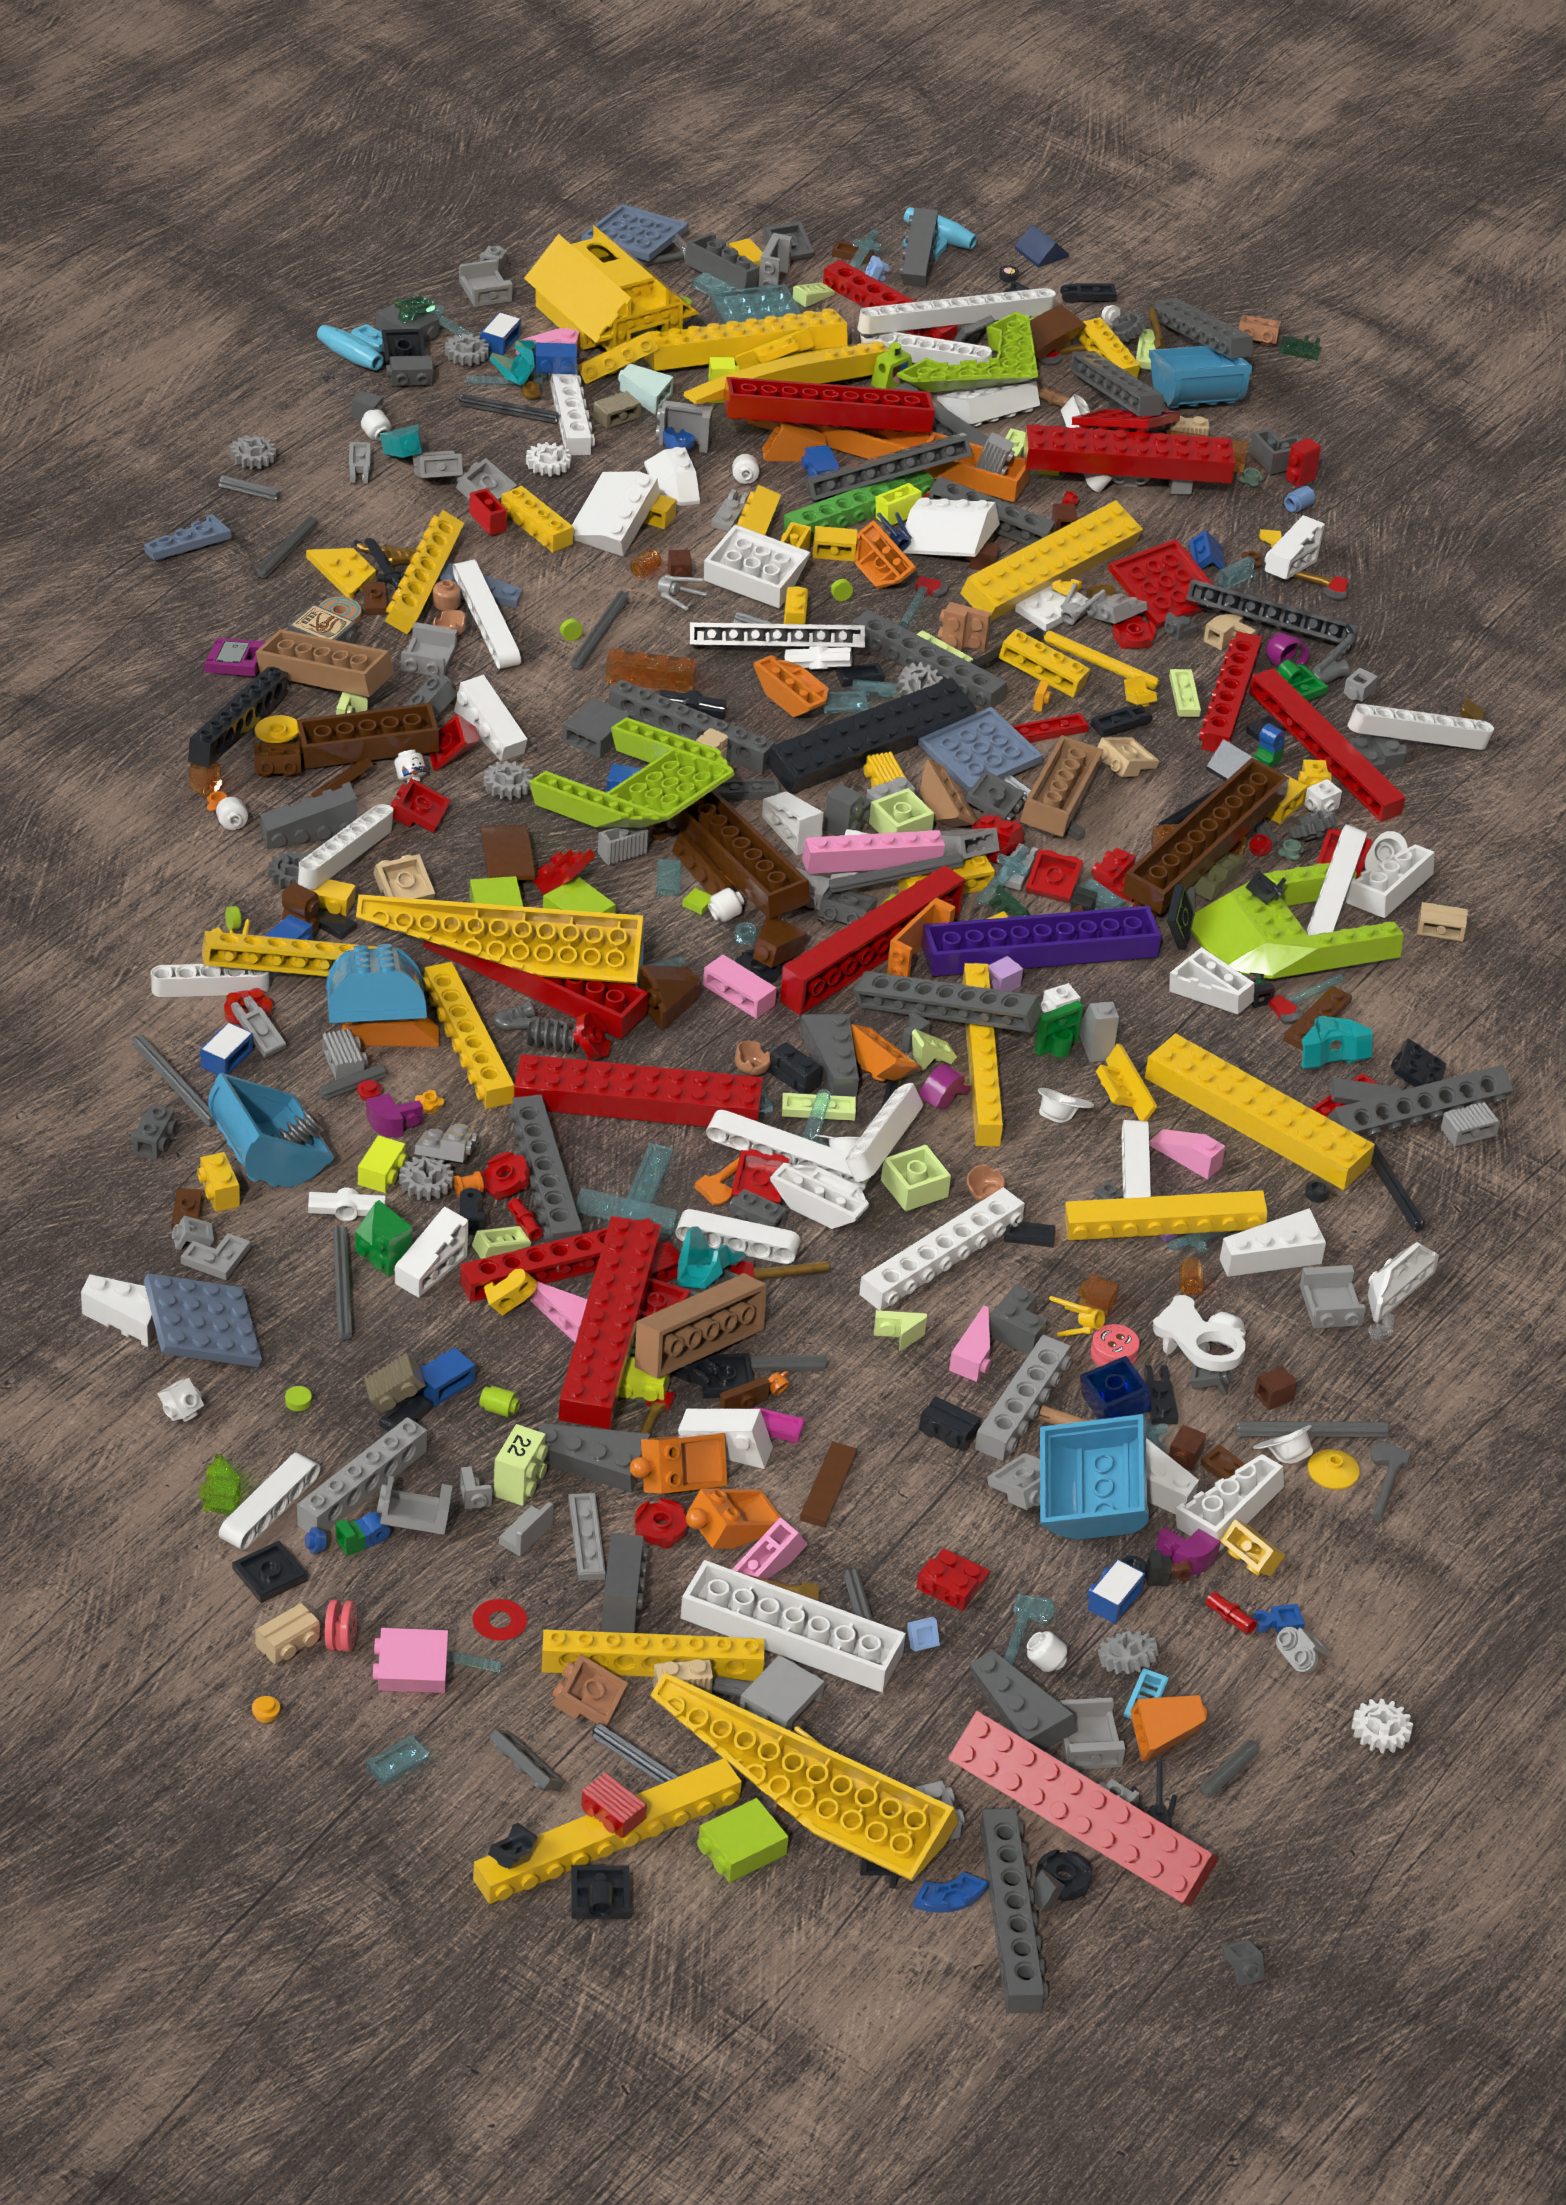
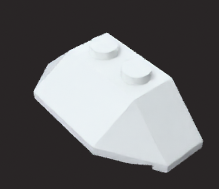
M685 447L665 449L644 462L648 475L658 478L659 491L662 495L676 499V504L679 506L700 504L696 470Z
M783 1163L770 1178V1181L790 1209L831 1229L855 1222L869 1205L859 1186L818 1166Z
M1416 1242L1393 1259L1387 1260L1381 1270L1373 1272L1368 1281L1370 1284L1368 1299L1375 1322L1378 1323L1435 1273L1439 1254Z

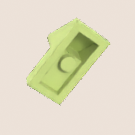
M342 692L336 708V715L367 711V698L357 694Z
M917 1029L913 1030V1056L922 1067V1070H925L933 1059L952 1064L957 1058L948 1042Z
M876 1310L874 1336L899 1337V1351H902L925 1335L927 1314Z

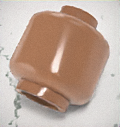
M443 580L433 587V605L441 612L458 609L461 603L460 586L451 580Z

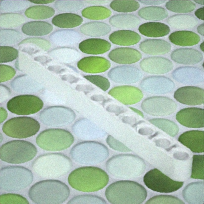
M1041 288L866 307L860 310L858 331L863 334H877L977 322L992 315L994 320H1000L1015 311L1027 316H1038L1053 309L1056 293L1051 289Z

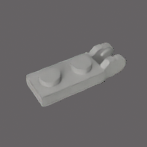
M349 443L350 483H355L357 473L362 474L363 484H368L370 443Z
M732 489L728 499H725L712 519L711 527L729 532L739 521L749 493L744 492L740 502L736 501L738 491Z
M1019 843L1000 875L999 885L1021 890L1034 865L1038 848L1032 847L1029 855L1024 854L1025 845Z
M247 996L244 998L245 1006L249 1010L247 1014L239 1003L231 1004L232 1011L242 1027L253 1033V1042L264 1058L286 1048V1042L263 1009L258 1007L252 997Z

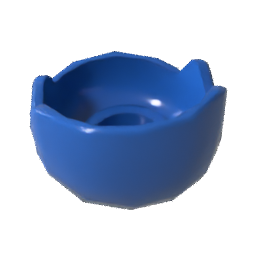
M673 427L665 428L663 431V441L667 449L685 447L688 451L695 444V436L692 433L685 432L684 429L679 433H676Z

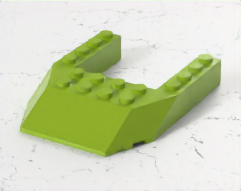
M626 717L612 726L611 732L616 751L650 763L607 793L548 771H544L529 781L535 805L594 827L643 828L671 819L735 774L731 766L728 765L727 760L723 759L719 749Z
M1330 863L1264 873L1276 885L1283 877L1287 880L1282 886L1285 891L1277 900L1272 898L1266 905L1245 888L1249 883L1247 882L1197 911L1191 933L1202 948L1239 973L1249 975L1250 972L1264 974V978L1270 979L1401 957L1404 937L1403 932L1395 922L1365 925L1358 928L1341 929L1340 931L1328 933L1322 932L1309 936L1287 906L1317 901ZM1354 870L1352 877L1356 879V871Z

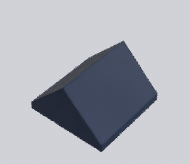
M1033 224L1015 245V250L1038 268L1069 257L1068 252Z

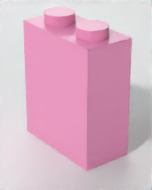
M381 1628V1637L375 1638L374 1655H379V1663L373 1664V1680H378V1690L445 1693L448 1630Z

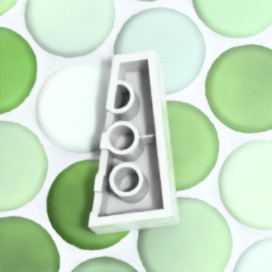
M481 675L461 682L454 711L477 728L479 738L500 761L524 754L528 739L486 677Z
M1415 844L1394 855L1393 860L1379 863L1378 868L1372 871L1367 869L1362 872L1361 877L1357 879L1352 877L1346 893V903L1373 913L1376 916L1387 917L1433 875L1435 852Z
M1309 1208L1223 1238L1220 1261L1227 1277L1322 1264L1326 1242Z
M1261 1454L1235 1470V1475L1228 1479H1220L1215 1483V1487L1205 1493L1201 1491L1194 1495L1193 1500L1186 1505L1181 1503L1176 1506L1177 1528L1190 1536L1199 1528L1220 1541L1234 1520L1247 1524L1284 1488L1283 1466ZM1220 1542L1219 1551L1225 1546V1545H1224L1223 1543H1221V1542Z

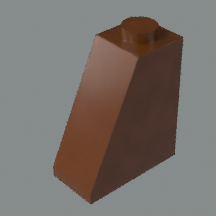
M766 916L757 939L753 958L771 968L803 952L808 933L779 917L769 919Z

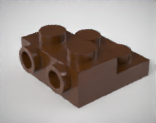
M254 743L255 774L269 777L282 773L283 776H295L296 773H301L299 743Z

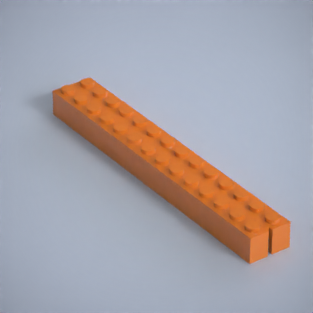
M751 419L747 420L748 424L772 431L777 423L762 420L755 422ZM807 423L801 424L825 434L826 444L831 449L866 459L949 437L936 432L918 434L914 431L896 432L888 429L877 431L873 428L855 429L847 426L837 428L833 425L815 426ZM970 443L972 456L924 469L934 479H938L940 476L983 494L1011 502L1017 500L1029 482L1030 469H1025V459L1014 455L1010 463L1006 462L1005 464L1008 466L1005 475L977 468L976 465L984 447Z

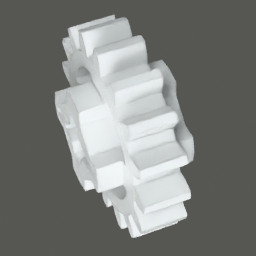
M545 442L542 445L538 443L537 447L531 446V450H527L526 465H528V469H533V473L541 472V476L545 475V473L549 476L554 474L560 475V471L565 473L567 468H570L571 454H569L568 449L564 450L563 445L558 447L556 443L549 445L548 442Z
M1370 1699L1368 1706L1361 1703L1359 1710H1355L1351 1729L1355 1730V1738L1361 1737V1745L1370 1744L1371 1751L1377 1747L1381 1753H1384L1385 1748H1389L1394 1753L1396 1746L1403 1749L1405 1742L1410 1740L1413 1723L1409 1722L1410 1714L1403 1715L1404 1707L1395 1708L1394 1701L1387 1705L1384 1699H1380L1378 1704Z

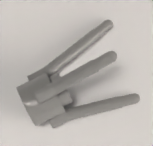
M666 575L661 577L657 587L658 592L662 593L661 598L669 600L685 611H688L689 608L673 598L672 595H676L678 591H683L704 597L707 596L706 592L683 587L677 583V581L704 582L703 578Z
M1073 583L1065 602L1060 606L1063 609L1061 612L1063 621L1073 625L1079 618L1087 614L1086 609L1105 593L1104 589L1081 607L1076 602L1069 604L1077 587V583Z

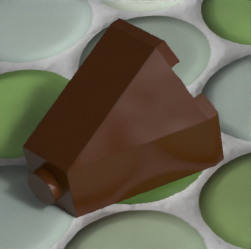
M642 965L639 968L638 988L648 992L647 1014L660 1030L666 1029L699 999L700 979L688 967Z

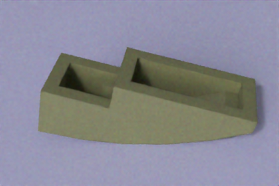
M1227 852L1193 884L1195 894L1213 900L1232 883L1245 866L1247 860Z

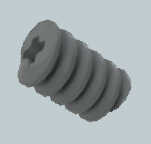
M538 1016L535 1022H532V1020L529 1022L526 1044L531 1045L535 1041V1046L541 1047L544 1042L546 1049H550L553 1045L555 1051H559L563 1047V1051L568 1053L572 1048L574 1054L577 1047L573 1038L576 1024L572 1030L569 1029L568 1022L564 1024L563 1028H560L559 1020H556L555 1024L551 1026L550 1018H547L545 1023L541 1024V1017Z
M303 1109V1119L297 1115L294 1116L296 1125L288 1121V1131L279 1128L281 1137H277L274 1134L271 1136L304 1146L303 1142L307 1144L312 1143L311 1135L315 1138L320 1137L318 1129L323 1132L324 1130L315 1117Z

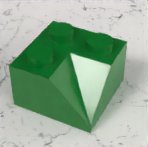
M380 1200L374 1203L355 1232V1250L361 1257H365L377 1270H380L388 1277L395 1274V1265L412 1246V1226Z

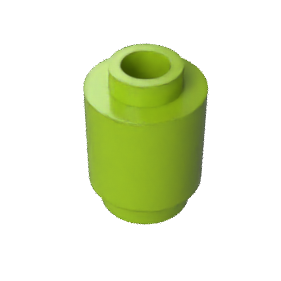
M491 1386V1388L485 1387L483 1389L479 1405L485 1408V1411L510 1418L512 1414L518 1412L520 1399L517 1398L516 1392Z

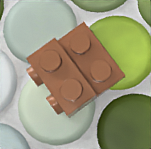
M1242 315L1239 330L1253 336V340L1261 341L1263 345L1272 346V343H1277L1281 321Z
M949 602L947 608L941 611L939 621L943 622V627H940L937 638L959 651H962L963 647L985 652L991 612Z
M580 1655L574 1663L569 1661L563 1670L562 1676L566 1679L564 1682L559 1681L551 1695L555 1697L552 1705L575 1719L581 1714L596 1724L602 1723L606 1726L628 1683L583 1655Z

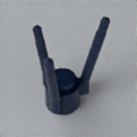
M896 512L895 516L901 530L894 529L881 513H877V516L891 532L889 538L901 551L907 549L911 543L910 539L912 536L908 533L899 513Z

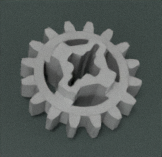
M463 333L461 337L454 335V339L448 338V342H445V356H448V360H453L454 364L460 362L461 366H472V363L479 365L480 361L484 362L485 358H488L489 344L486 343L485 339L480 340V336L473 337V334L467 335Z
M246 435L244 439L239 437L238 442L233 441V446H230L231 460L235 461L236 465L242 464V468L250 467V469H253L254 466H257L261 469V465L268 467L269 462L273 463L274 458H276L275 443H271V439L265 440L264 436L257 437L254 435L253 438H250Z
M922 662L917 667L914 663H911L909 667L906 666L898 677L897 687L902 688L899 695H907L939 683L943 677H937L938 670L931 671V665L929 664L925 668Z
M504 761L503 764L496 762L495 767L490 765L488 770L484 771L483 785L486 786L487 792L492 791V796L498 794L500 799L508 797L509 800H512L513 796L521 798V793L524 795L528 794V790H531L529 781L533 779V774H530V769H524V764L517 766L516 761L512 764L508 763V761Z
M414 1156L412 1157V1163L405 1161V1167H400L399 1184L402 1185V1191H408L409 1197L415 1194L417 1195V1200H420L422 1196L426 1197L428 1201H430L431 1196L439 1199L440 1193L447 1195L448 1188L453 1187V1171H451L450 1164L444 1165V1159L436 1161L434 1157L428 1159L426 1156H422V1159L418 1160Z
M1130 1631L1122 1633V1635L1117 1633L1116 1638L1108 1637L1107 1643H1101V1649H1098L1101 1666L1106 1667L1108 1672L1115 1669L1116 1674L1125 1671L1126 1674L1135 1672V1670L1140 1672L1141 1667L1149 1668L1150 1662H1156V1656H1159L1155 1638H1150L1149 1633L1141 1635V1631H1137L1135 1634H1132Z

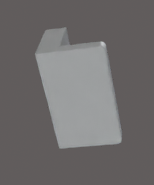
M547 1502L540 1510L531 1505L499 1536V1545L521 1556L553 1525V1504Z

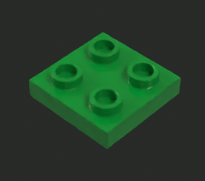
M1285 660L1278 667L1277 672L1306 701L1327 694L1328 686L1302 663L1296 665L1292 660Z
M1078 1000L1040 1015L1034 1052L1039 1057L1047 1053L1061 1058L1070 1055L1072 1044L1078 1042L1083 1005Z

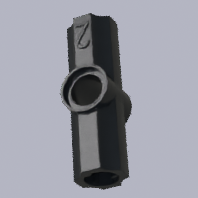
M660 690L659 695L667 697L670 700L712 717L724 719L726 700L705 697L697 690H689L686 693Z

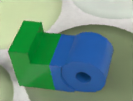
M1270 723L1266 724L1259 734L1258 751L1253 757L1269 767H1273L1280 762L1283 754L1285 732Z
M370 1512L361 1519L349 1523L346 1519L335 1522V1540L344 1554L349 1556L386 1540L390 1535V1528L388 1525L380 1524L381 1515L379 1513Z

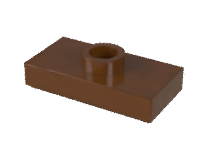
M363 582L365 614H387L385 582Z
M177 1188L171 1229L180 1223L183 1216L199 1219L202 1202L201 1189Z
M765 1376L720 1393L719 1409H749L754 1405L767 1401L769 1398V1380Z

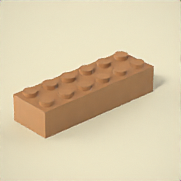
M282 629L277 631L255 652L260 673L267 667H278L280 670L288 672V680L291 682L333 689L363 697L373 695L394 674L389 651Z
M1061 735L1026 799L1020 822L1027 824L1029 827L1039 828L1052 835L1063 837L1097 773L1103 749Z
M743 1273L638 1320L636 1327L635 1368L655 1378H659L764 1330L766 1283Z

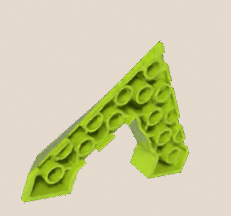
M1015 311L986 327L989 348L998 352L997 358H989V362L977 363L976 359L960 361L961 365H948V362L939 363L925 358L898 372L897 377L924 392L1014 385L1038 377L1029 316Z

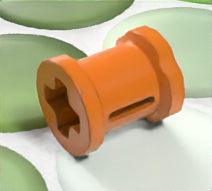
M475 1171L473 1175L464 1177L457 1175L453 1177L454 1190L458 1198H460L461 1191L466 1188H475L483 1193L484 1183L479 1171Z

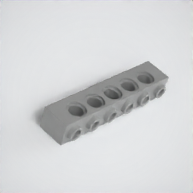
M1045 1335L1041 1336L978 1429L975 1450L1002 1461L1009 1452H1014L1019 1436H1024L1027 1432L1029 1421L1036 1419L1041 1403L1045 1404L1050 1396L1051 1388L1058 1386L1061 1373L1068 1371L1072 1362V1357H1069L1070 1345Z
M405 1418L297 1504V1526L306 1532H310L312 1527H318L319 1530H324L326 1533L335 1525V1522L342 1520L381 1489L382 1484H387L389 1476L396 1477L427 1452V1430L410 1418Z

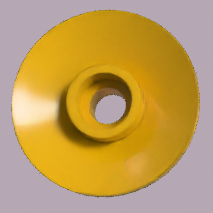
M285 715L266 717L256 724L255 734L264 742H286L298 735L297 720Z
M1334 1449L1321 1450L1313 1454L1308 1461L1307 1469L1310 1477L1322 1487L1342 1490L1353 1486L1359 1478L1360 1468L1358 1463L1345 1452Z

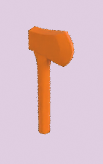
M739 1157L719 1173L709 1177L704 1175L695 1182L694 1188L713 1206L724 1204L731 1198L732 1188L722 1183L736 1172Z

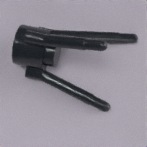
M1158 1760L1156 1805L1151 1806L1146 1814L1172 1829V1817L1177 1795H1172L1167 1811L1162 1806L1163 1762ZM1136 1787L1131 1788L1132 1792L1137 1791ZM1139 1796L1137 1808L1145 1812Z

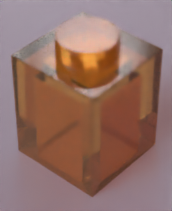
M215 762L210 768L190 764L189 788L205 797L222 788L221 764Z
M1091 1273L1086 1282L1083 1281L1079 1287L1078 1296H1081L1079 1305L1102 1310L1105 1317H1107L1117 1302L1119 1284Z

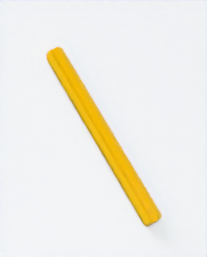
M1047 631L1044 636L1046 643L1127 679L1145 676L1146 687L1152 690L1156 689L1159 684L1157 677L1055 632Z

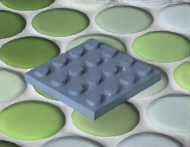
M624 204L618 206L595 224L598 229L641 261L652 260L689 230V223ZM593 227L582 234V241L593 238Z
M992 707L918 739V746L936 763L945 766L948 771L947 773L966 792L970 791L985 770L1003 779L1004 776L1014 775L1043 762V755Z
M147 1273L144 1284L162 1354L259 1367L262 1358L242 1287Z

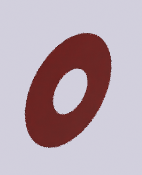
M493 1599L477 1607L472 1621L475 1629L482 1636L492 1640H508L523 1632L527 1625V1615L523 1608L513 1601ZM502 1611L510 1616L511 1622L506 1627L497 1628L490 1624V1615L494 1612Z

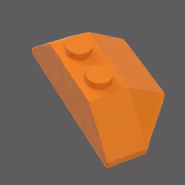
M874 520L857 533L858 542L855 564L877 589L901 583L917 569Z
M772 655L754 662L753 666L765 694L792 717L826 704L829 688L802 666L786 660H779Z
M428 1016L427 1018L345 1022L342 1025V1030L349 1028L354 1037H359L361 1046L439 1047V1027Z
M855 1024L851 1025L856 1061L861 1065V1069L872 1073V1078L883 1082L886 1079L896 1081L920 1072L922 1067L879 1035L874 1029Z

